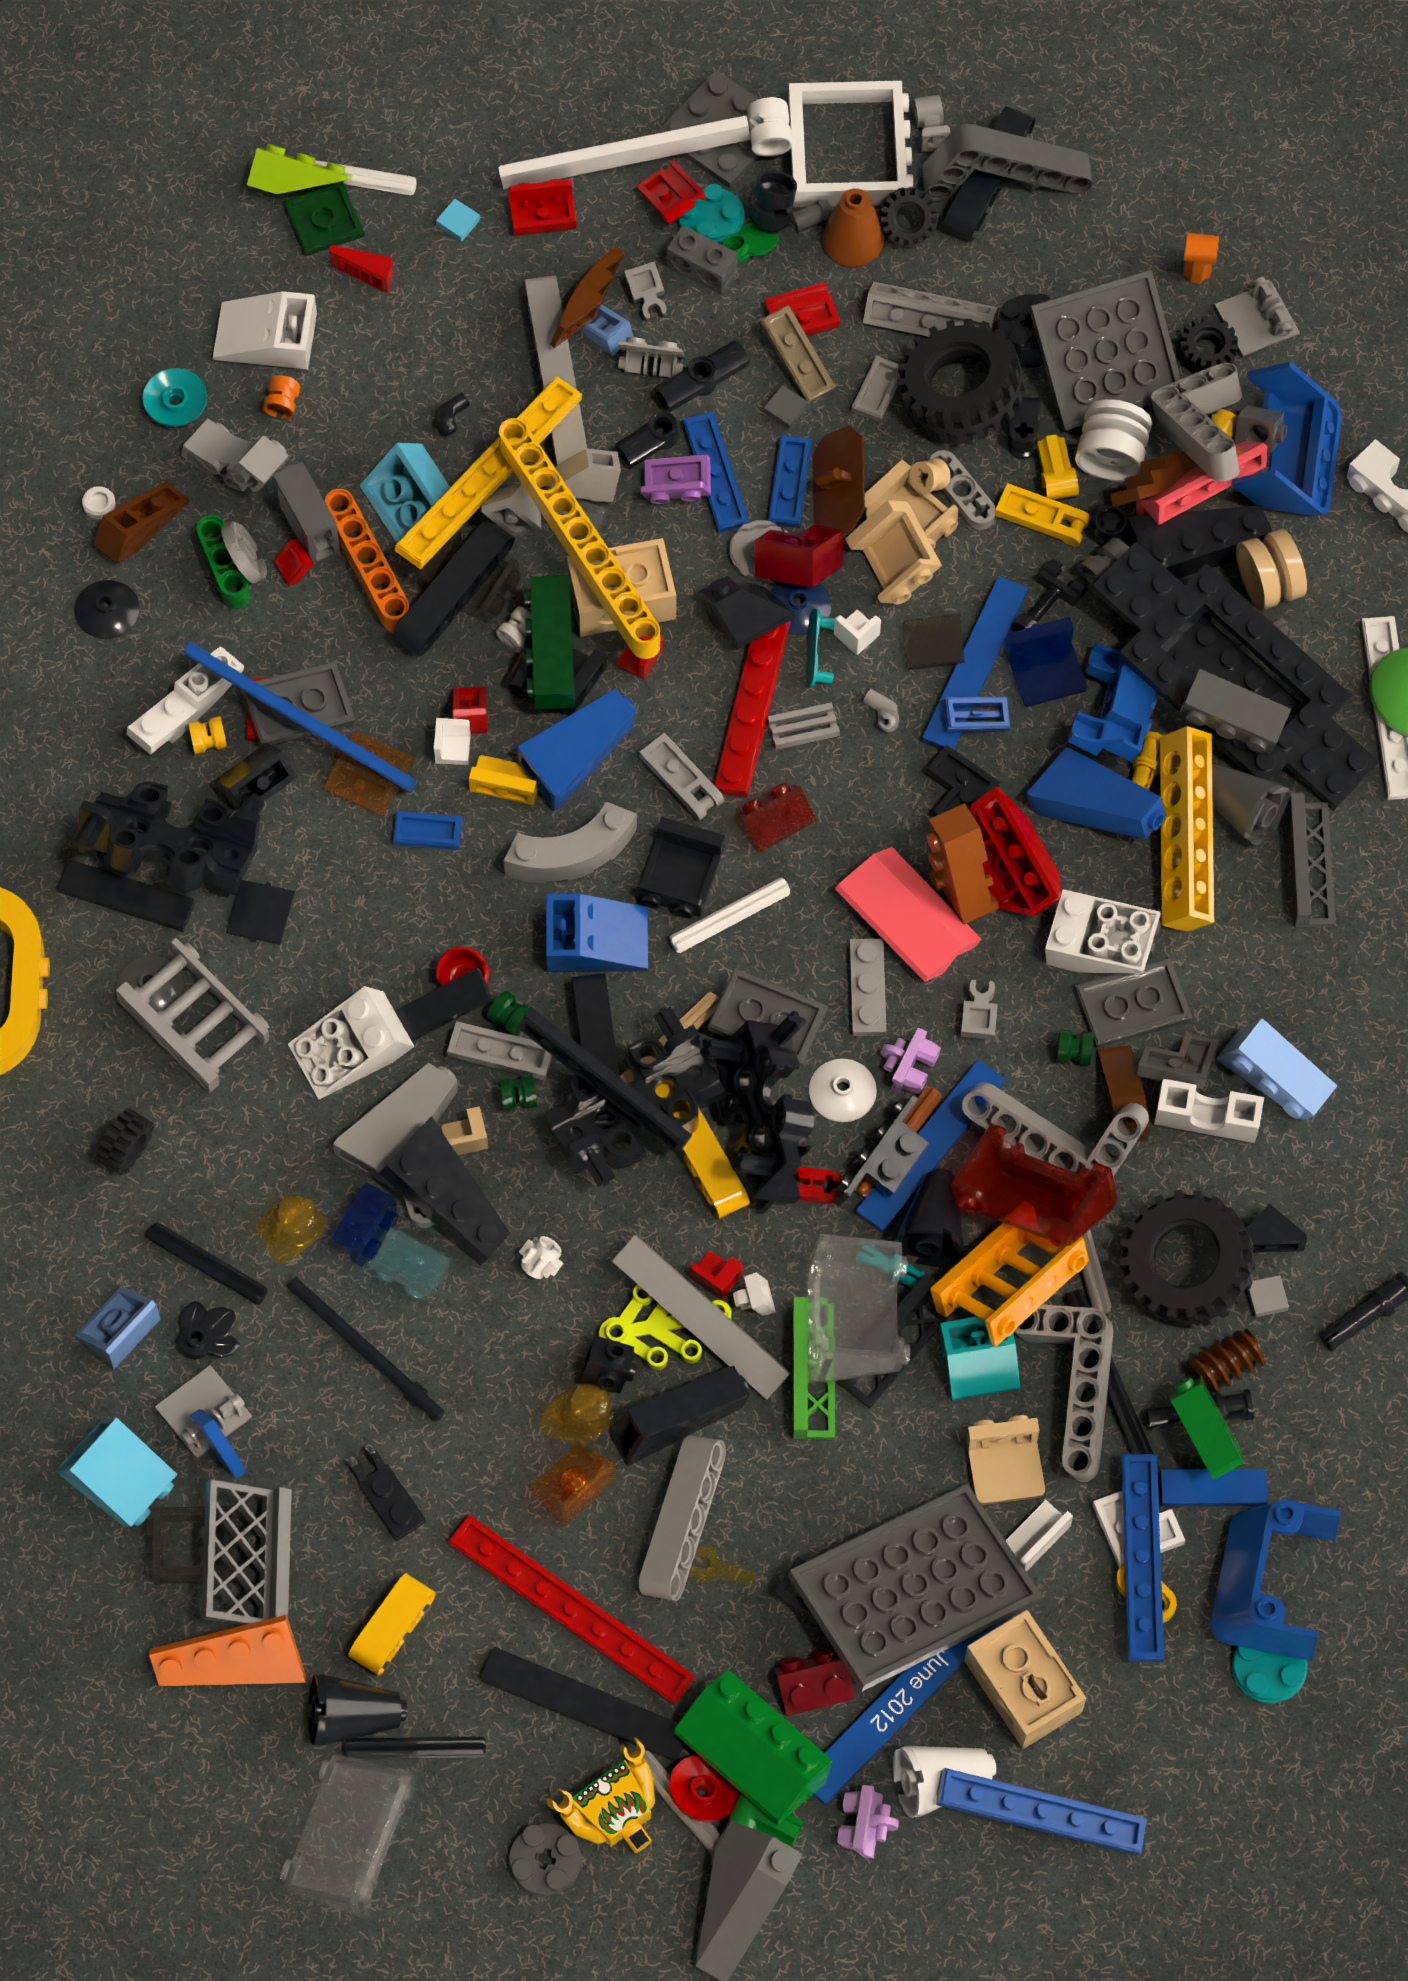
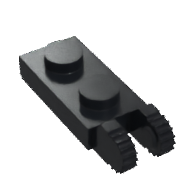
M370 1443L364 1447L367 1458L374 1464L377 1471L367 1477L360 1462L354 1456L348 1457L346 1462L358 1479L359 1487L396 1541H399L425 1524L426 1519L388 1464L385 1465L379 1453Z

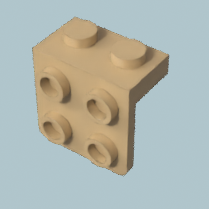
M1019 1415L1009 1418L1008 1422L994 1423L993 1420H981L968 1427L966 1444L974 1492L981 1505L1034 1499L1044 1495L1045 1484L1037 1443L1039 1436L1037 1418L1028 1419V1416Z

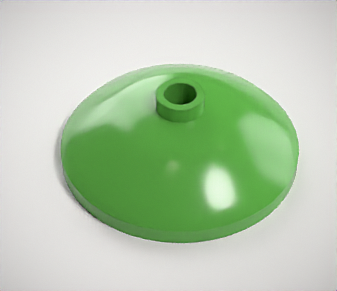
M1402 648L1390 652L1379 661L1372 672L1369 691L1372 704L1381 719L1393 730L1408 736V648Z

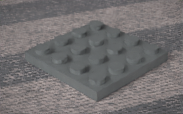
M1150 269L1028 306L1063 431L1083 426L1087 407L1095 401L1105 399L1120 400L1141 408L1152 404L1150 396L1154 390L1181 379L1153 272Z

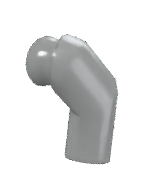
M870 689L863 703L877 711L878 725L883 731L892 732L896 730L900 722L897 704L875 690Z

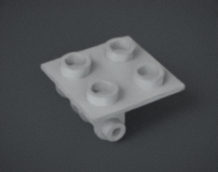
M1264 277L1257 278L1253 282L1255 287L1252 290L1214 305L1221 319L1228 322L1227 329L1234 328V336L1238 337L1237 345L1242 357L1300 334L1273 283L1270 280H1265Z
M626 337V342L618 341L620 349L626 351V357L620 356L618 369H624V373L641 374L643 356H645L643 375H647L650 357H655L653 376L655 377L657 375L659 358H661L659 377L671 378L683 371V364L678 363V358L685 359V354L682 349L677 347V343L658 341V346L647 345L645 339L637 337Z
M211 1365L155 1406L196 1459L211 1448L190 1418V1415L198 1409L203 1410L212 1417L225 1437L252 1418V1415L245 1408L242 1398L237 1393L234 1394Z

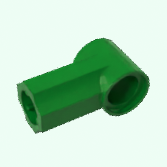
M740 1793L733 1810L726 1820L727 1823L729 1820L769 1834L790 1847H793L804 1824V1821L789 1815L777 1825L742 1793Z

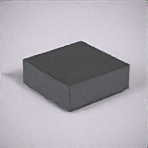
M782 385L764 406L763 413L790 429L808 408V401Z

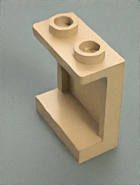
M901 460L865 493V510L860 518L865 521L887 500L908 502L934 550L936 541L942 535L948 537L957 528L959 508L953 504L948 509L931 493L921 494L916 492L909 479L911 466L904 460Z
M887 500L845 538L850 549L864 551L884 589L877 596L881 603H894L898 605L906 602L911 597V593L920 585L930 581L933 577L932 574L942 566L908 502Z

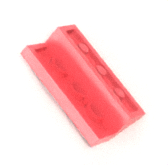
M1243 441L1235 446L1240 473L1235 478L1252 475L1266 467L1267 446L1264 443ZM1197 466L1189 470L1174 485L1159 494L1137 500L1136 516L1150 515L1160 525L1232 486V480L1215 481Z
M893 847L874 853L835 888L924 982L942 975L956 956L972 950L981 941V938L969 925L962 923L957 913Z

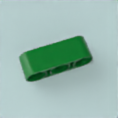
M205 516L198 522L196 528L200 549L222 602L228 608L240 609L246 606L250 599L248 580L232 560L223 541L221 531L222 527L225 526L224 521L218 516ZM212 533L219 534L215 538L206 537L207 535ZM222 560L230 561V563H228L227 565L217 564ZM233 587L241 588L240 591L235 593L228 591Z

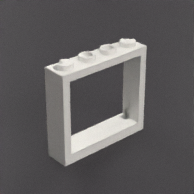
M902 81L789 83V125L793 141L791 148L792 177L797 183L793 207H809L817 204L816 201L818 199L821 201L828 200L830 206H836L841 195L853 188L867 192L873 205H882L884 199L892 191L895 192L901 187H913V174H907L906 167L912 165L911 147H905V139H910V120H904V112H909L908 93H902ZM893 102L897 181L806 184L802 104Z

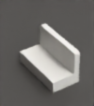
M1047 1500L1006 1540L1026 1572L1071 1527L1073 1515L1069 1511L1062 1515Z

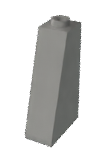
M429 1063L426 1064L339 1136L333 1144L335 1155L393 1188L379 1174L380 1171L431 1116L436 1123L458 1092V1083L454 1073L443 1066L436 1068Z

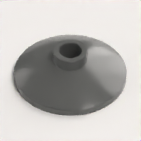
M144 956L133 960L120 973L117 989L125 982L133 989L136 986L142 987L145 980L151 979L170 961L158 956ZM179 971L149 998L150 1002L148 1004L156 1012L159 1010L164 1011L183 994L184 982L181 972Z

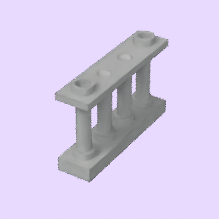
M175 938L171 942L172 953L176 957L142 987L136 986L133 989L127 982L122 984L116 990L117 1001L210 1094L219 1086L218 1068L254 1036L265 1045L269 1041V1031L267 1030L269 1025L257 1012L252 1014L198 960L200 958L198 952L189 943L183 945ZM186 966L198 981L164 1011L159 1010L156 1012L148 1004L150 1002L149 998ZM209 990L221 1004L190 1032L179 1035L171 1027L173 1025L172 1021ZM232 1013L245 1027L210 1058L205 1057L202 1059L194 1051L196 1049L195 1044Z

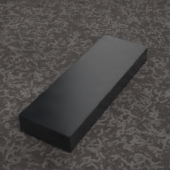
M476 968L395 1010V1013L413 1042L493 999L481 970Z

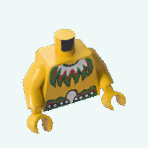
M634 1738L637 1744L635 1752L627 1753L625 1745L623 1743L620 1745L621 1753L630 1761L629 1765L626 1760L622 1761L573 1797L569 1792L557 1789L563 1796L561 1804L557 1806L552 1799L548 1798L547 1805L551 1809L561 1812V1818L576 1836L596 1844L605 1842L610 1847L624 1838L634 1853H638L652 1842V1839L641 1825L651 1819L650 1809L655 1804L653 1776L646 1759L643 1757L645 1752L644 1746L637 1738Z

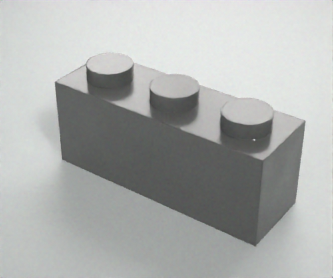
M1199 669L1192 681L1179 714L1186 716V720L1194 725H1206L1215 729L1216 733L1224 738H1236L1245 742L1247 747L1253 751L1271 753L1277 744L1291 709Z

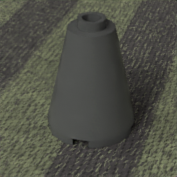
M1213 763V808L1247 842L1253 845L1263 843L1268 838L1262 834L1270 825L1276 830L1286 814L1290 797L1285 795V792H1290L1289 788L1270 780Z

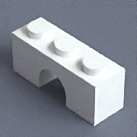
M1375 439L1350 463L1347 479L1355 491L1366 493L1373 499L1374 505L1381 512H1389L1398 520L1400 527L1408 532V489L1398 488L1391 481V478L1397 472L1400 459Z
M1163 1079L1154 1125L1255 1143L1260 1126L1264 1097L1230 1091L1229 1096L1226 1098H1209L1199 1094L1196 1091L1197 1085Z

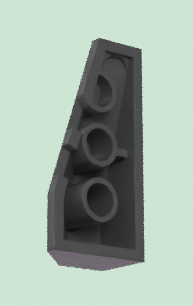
M732 1820L728 1821L712 1852L710 1863L712 1871L709 1886L706 1887L705 1898L707 1900L703 1922L700 1923L693 1965L695 1968L717 1981L729 1980L786 1888L803 1855L802 1853L769 1834Z

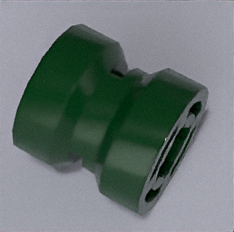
M506 990L492 1003L488 1010L487 1018L496 1024L502 1023L507 1033L518 1036L522 1032L518 1029L520 1021L530 1007L526 1004L516 1003V997Z
M1060 1029L1056 1062L1067 1063L1070 1059H1074L1080 1065L1090 1066L1094 1033L1083 1031L1075 1036L1071 1030Z
M533 1074L522 1075L520 1079L512 1080L510 1077L499 1078L503 1112L514 1110L516 1106H525L526 1108L537 1107ZM514 1087H517L519 1099L515 1097Z

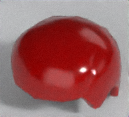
M457 946L445 951L438 960L436 978L441 986L477 968L481 970L488 985L490 969L485 959L472 948Z

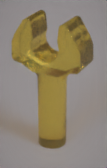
M706 1546L696 1550L695 1555L697 1557L707 1559L711 1563L706 1569L691 1566L690 1573L699 1582L707 1584L711 1578L721 1576L753 1586L756 1572L723 1563L717 1555V1548Z

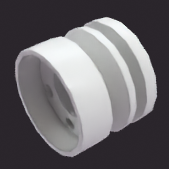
M1105 399L1088 405L1082 426L1083 434L1080 437L1075 456L1077 466L1093 477L1117 482H1124V478L1140 474V462L1144 461L1146 453L1144 447L1148 443L1152 427L1150 415L1142 408L1120 400Z

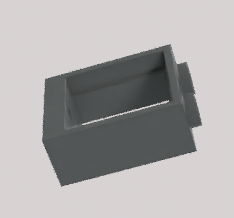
M300 462L296 465L284 466L278 473L273 474L277 504L296 539L300 540L313 565L340 553L337 523L304 463Z

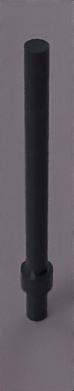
M297 1277L291 1280L288 1288L401 1389L406 1400L413 1406L418 1405L436 1422L444 1416L445 1410L427 1395V1389L418 1381L412 1382Z

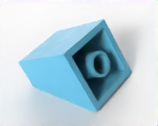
M117 1417L101 1419L55 1470L56 1473L123 1527H131L133 1524L139 1526L151 1513L148 1507L156 1498L162 1500L172 1490L174 1484L171 1481L177 1475Z

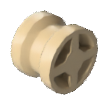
M939 458L916 462L912 465L909 473L913 489L921 494L943 490L949 484L951 476L948 465Z

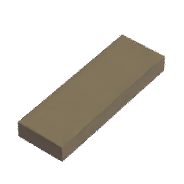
M789 305L760 320V324L803 399L810 403L835 390L836 387Z

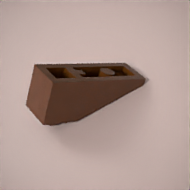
M165 481L105 514L102 517L94 545L114 562L119 563L144 547L189 503L190 499L169 482Z
M1131 1045L1098 1049L1110 1123L1121 1108L1129 1103L1142 1105L1148 1113L1145 1093L1140 1076H1137L1138 1069ZM1123 1117V1121L1128 1127L1137 1128L1133 1118ZM1150 1120L1137 1142L1148 1140L1151 1128Z

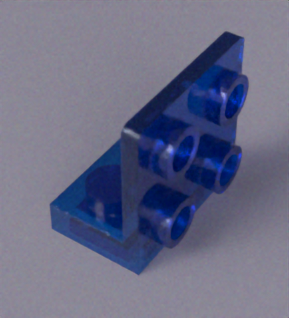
M1070 617L1007 634L1005 653L1026 707L1082 693L1087 690V683L1072 645L1074 627Z

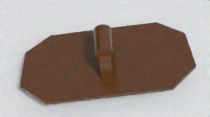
M848 425L825 435L812 456L814 524L842 529L843 534L854 530L865 510L863 436Z

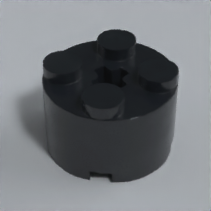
M1025 294L1014 297L1002 305L999 313L997 329L1000 328L1004 331L1006 340L1011 339L1020 365L1023 368H1035L1044 365L1028 306L1050 300V297L1045 294Z

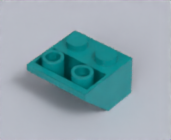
M979 1317L940 1323L938 1337L952 1401L1020 1390L1014 1334L1006 1337L995 1347L990 1342L985 1321Z

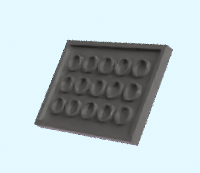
M968 1484L791 1569L788 1574V1578L861 1691L1040 1603L1042 1599L1041 1593Z

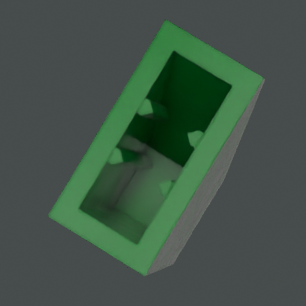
M1189 1377L1177 1383L1173 1387L1174 1392L1170 1393V1400L1212 1479L1215 1480L1244 1464L1242 1450L1201 1378L1199 1377L1193 1381Z

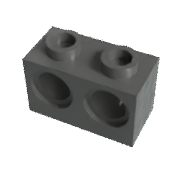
M682 225L667 248V268L722 295L737 273L738 253Z

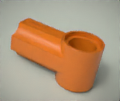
M1187 232L1183 258V275L1187 276L1190 283L1201 284L1203 280L1210 278L1212 264L1215 265L1219 236Z

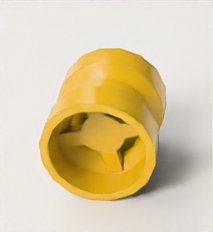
M221 716L210 718L205 723H200L199 721L188 723L195 755L205 753L209 748L217 750L227 748Z

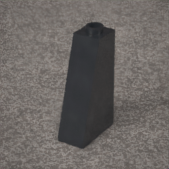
M733 1365L627 1408L611 1439L625 1465L628 1467L741 1409L750 1396L748 1383L742 1375H739Z

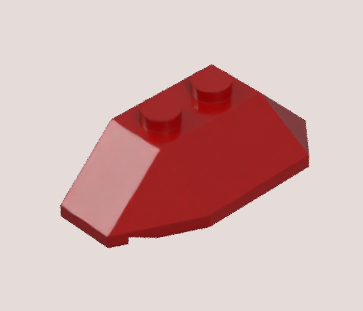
M995 787L970 806V812L981 829L988 858L987 861L982 863L985 876L988 874L992 876L994 885L989 886L988 889L993 897L997 899L999 909L1036 916L1061 898L1060 873L1029 818L999 787Z

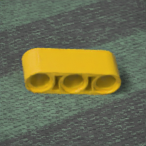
M405 1573L352 1645L348 1657L377 1676L381 1675L384 1671L383 1665L386 1661L390 1662L404 1643L402 1638L407 1632H412L425 1613L422 1610L426 1604L431 1605L436 1592Z

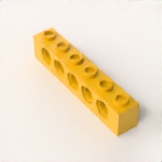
M1186 726L1160 737V789L1166 814L1161 825L1162 925L1189 932L1214 923L1212 734Z

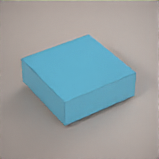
M454 199L436 220V226L462 242L480 221V214Z

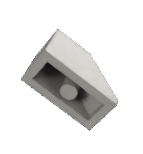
M513 482L507 487L496 490L482 505V513L513 536L542 529L541 512L521 482Z

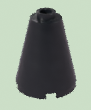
M935 1169L924 1176L896 1234V1250L905 1259L906 1254L918 1257L915 1264L931 1267H948L953 1265L955 1258L958 1257L960 1260L963 1254L964 1244L958 1180L946 1169Z
M324 1674L311 1677L308 1704H311V1718L308 1717V1730L312 1745L323 1746L397 1729L400 1726V1721H406L407 1702L405 1699H401L399 1692Z

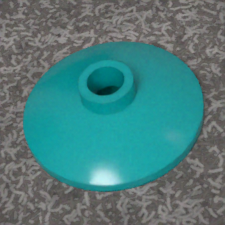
M180 368L167 369L157 373L148 381L143 391V404L147 414L157 423L170 427L184 426L196 420L204 411L207 404V391L203 381L193 372ZM174 399H179L182 401L178 405L170 404V402Z

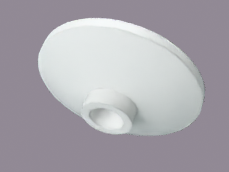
M835 1059L826 1062L815 1071L810 1080L809 1096L812 1105L823 1117L835 1122H851L863 1117L872 1108L876 1099L877 1089L872 1074L865 1066L853 1060ZM845 1082L849 1085V1088L842 1091L837 1088V1085Z

